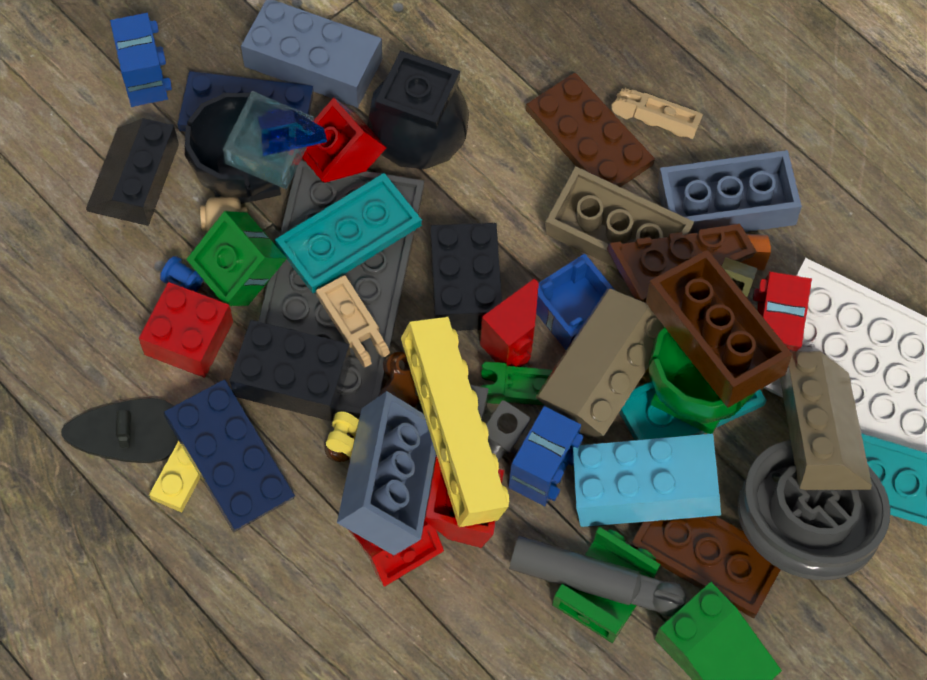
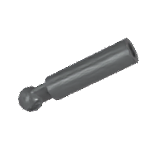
M518 536L509 570L559 585L563 584L569 588L622 604H634L657 611V613L663 616L671 617L685 605V591L679 584L673 581L655 579L639 574L637 570Z

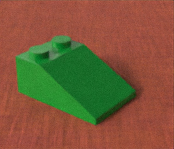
M712 582L659 628L654 639L692 680H773L782 671L738 609Z

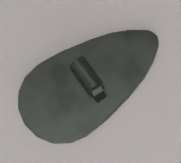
M155 398L129 400L88 411L64 425L61 431L63 439L78 450L102 458L132 463L163 461L170 457L179 441L164 417V411L174 405L166 400Z

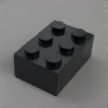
M497 223L431 225L434 319L449 317L451 327L456 331L481 330L482 317L502 302Z
M250 320L230 378L232 392L237 398L332 421L351 363L350 344Z

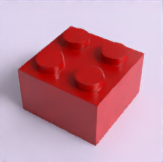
M168 282L139 336L144 355L205 378L233 324L230 305Z

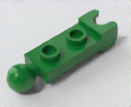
M484 362L482 364L481 377L484 380L493 381L494 384L482 385L481 387L489 389L487 403L500 404L501 401H506L508 403L546 406L535 397L553 370L507 366L506 363Z

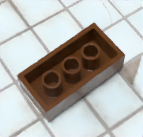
M708 249L649 281L646 304L727 408L786 375L792 357L791 351Z

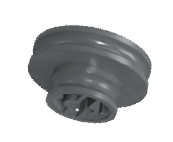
M791 440L769 447L753 462L739 494L738 514L746 537L756 551L771 564L798 577L812 580H835L859 571L874 556L887 533L890 523L888 496L880 479L869 466L872 483L871 490L800 489ZM772 477H779L778 483L773 481Z

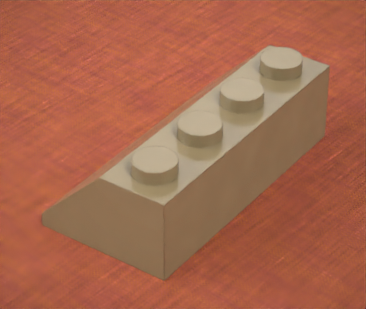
M575 166L546 220V235L617 268L607 250L609 243L621 241L622 244L647 237L651 239L665 238L669 234L680 232L683 235L690 234L694 221Z
M607 289L535 398L549 409L581 424L580 433L585 437L604 436L648 369L654 340L664 328L663 324L646 303L613 289Z
M791 351L792 357L786 375L780 378L799 488L804 490H871L872 483L849 373L821 351Z

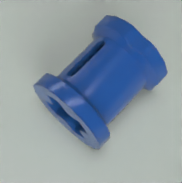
M178 256L170 258L160 274L162 282L166 284L170 282L194 292L198 291L204 281L196 271L184 265L182 259Z

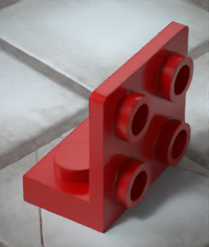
M425 520L421 540L396 555L390 554L348 530L367 553L377 578L384 587L444 552L436 529Z

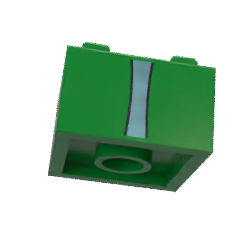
M224 211L186 260L222 302L230 306H249L287 258L247 212Z

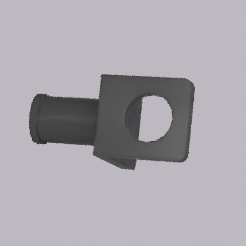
M501 401L486 424L489 434L488 443L491 452L496 455L498 462L504 453L508 454L511 452L516 455L518 450L514 448V445L531 421L529 416L506 401ZM506 413L513 414L518 421L517 428L508 434L503 433L498 427L499 418Z

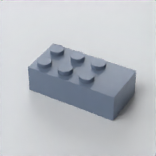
M276 0L265 1L241 45L244 67L288 83L311 85L314 92L332 99L335 98L340 102L357 108L383 59L382 38Z
M788 150L662 167L659 171L658 191L661 206L694 221L690 234L698 233L700 229L741 224L745 232L797 225L802 206Z
M388 391L361 409L337 523L390 554L396 555L421 540L436 452L424 414Z

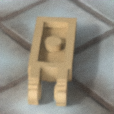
M622 88L616 95L617 99L612 103V112L617 114V116L620 115L621 118L629 119L634 117L642 120L647 125L658 126L671 131L677 136L691 139L694 138L703 116L700 112L633 89Z
M346 275L316 290L317 298L345 342L350 344V348L353 349L364 368L372 363L369 353L361 342L371 338L376 351L382 358L390 354L387 344L379 333L378 325Z

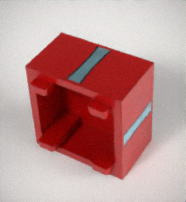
M769 272L765 279H761L759 288L754 289L752 300L758 302L757 311L790 351H798L802 347L812 278Z

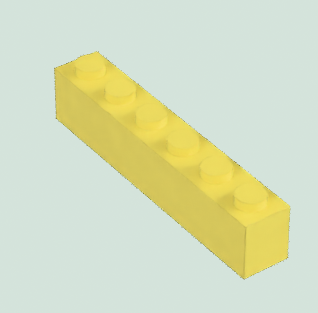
M449 317L411 321L405 329L401 341L458 527L498 521L509 507V494L507 488L504 485L502 486L498 474V459L491 452L488 443V428L486 423L481 421L478 411V397L476 392L471 389L468 380V366L466 361L461 358L458 349V334L455 329H452Z

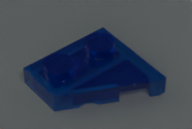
M274 109L266 112L264 116L258 117L259 142L263 156L327 142L325 130L322 126L293 109L287 111Z

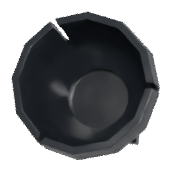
M400 50L388 76L373 92L367 126L387 147L381 154L382 156L400 167L428 169L449 161L462 147L467 135L469 110L466 100L457 85L460 80L459 70Z
M223 93L202 103L187 121L184 155L200 183L214 191L215 197H237L240 203L244 204L281 195L278 178L287 167L290 132L276 106H273V103L253 93Z

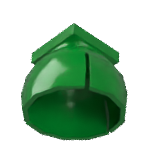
M665 327L655 338L648 363L650 379L656 392L651 401L652 406L707 434H713L720 420L734 416L755 394L753 393L727 408Z

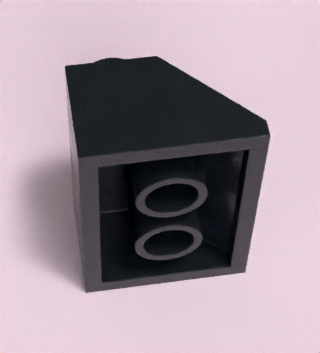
M142 118L118 127L87 204V212L149 226L179 146L174 125Z

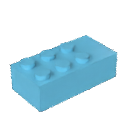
M713 434L580 445L578 448L573 447L576 509L581 527L721 516Z

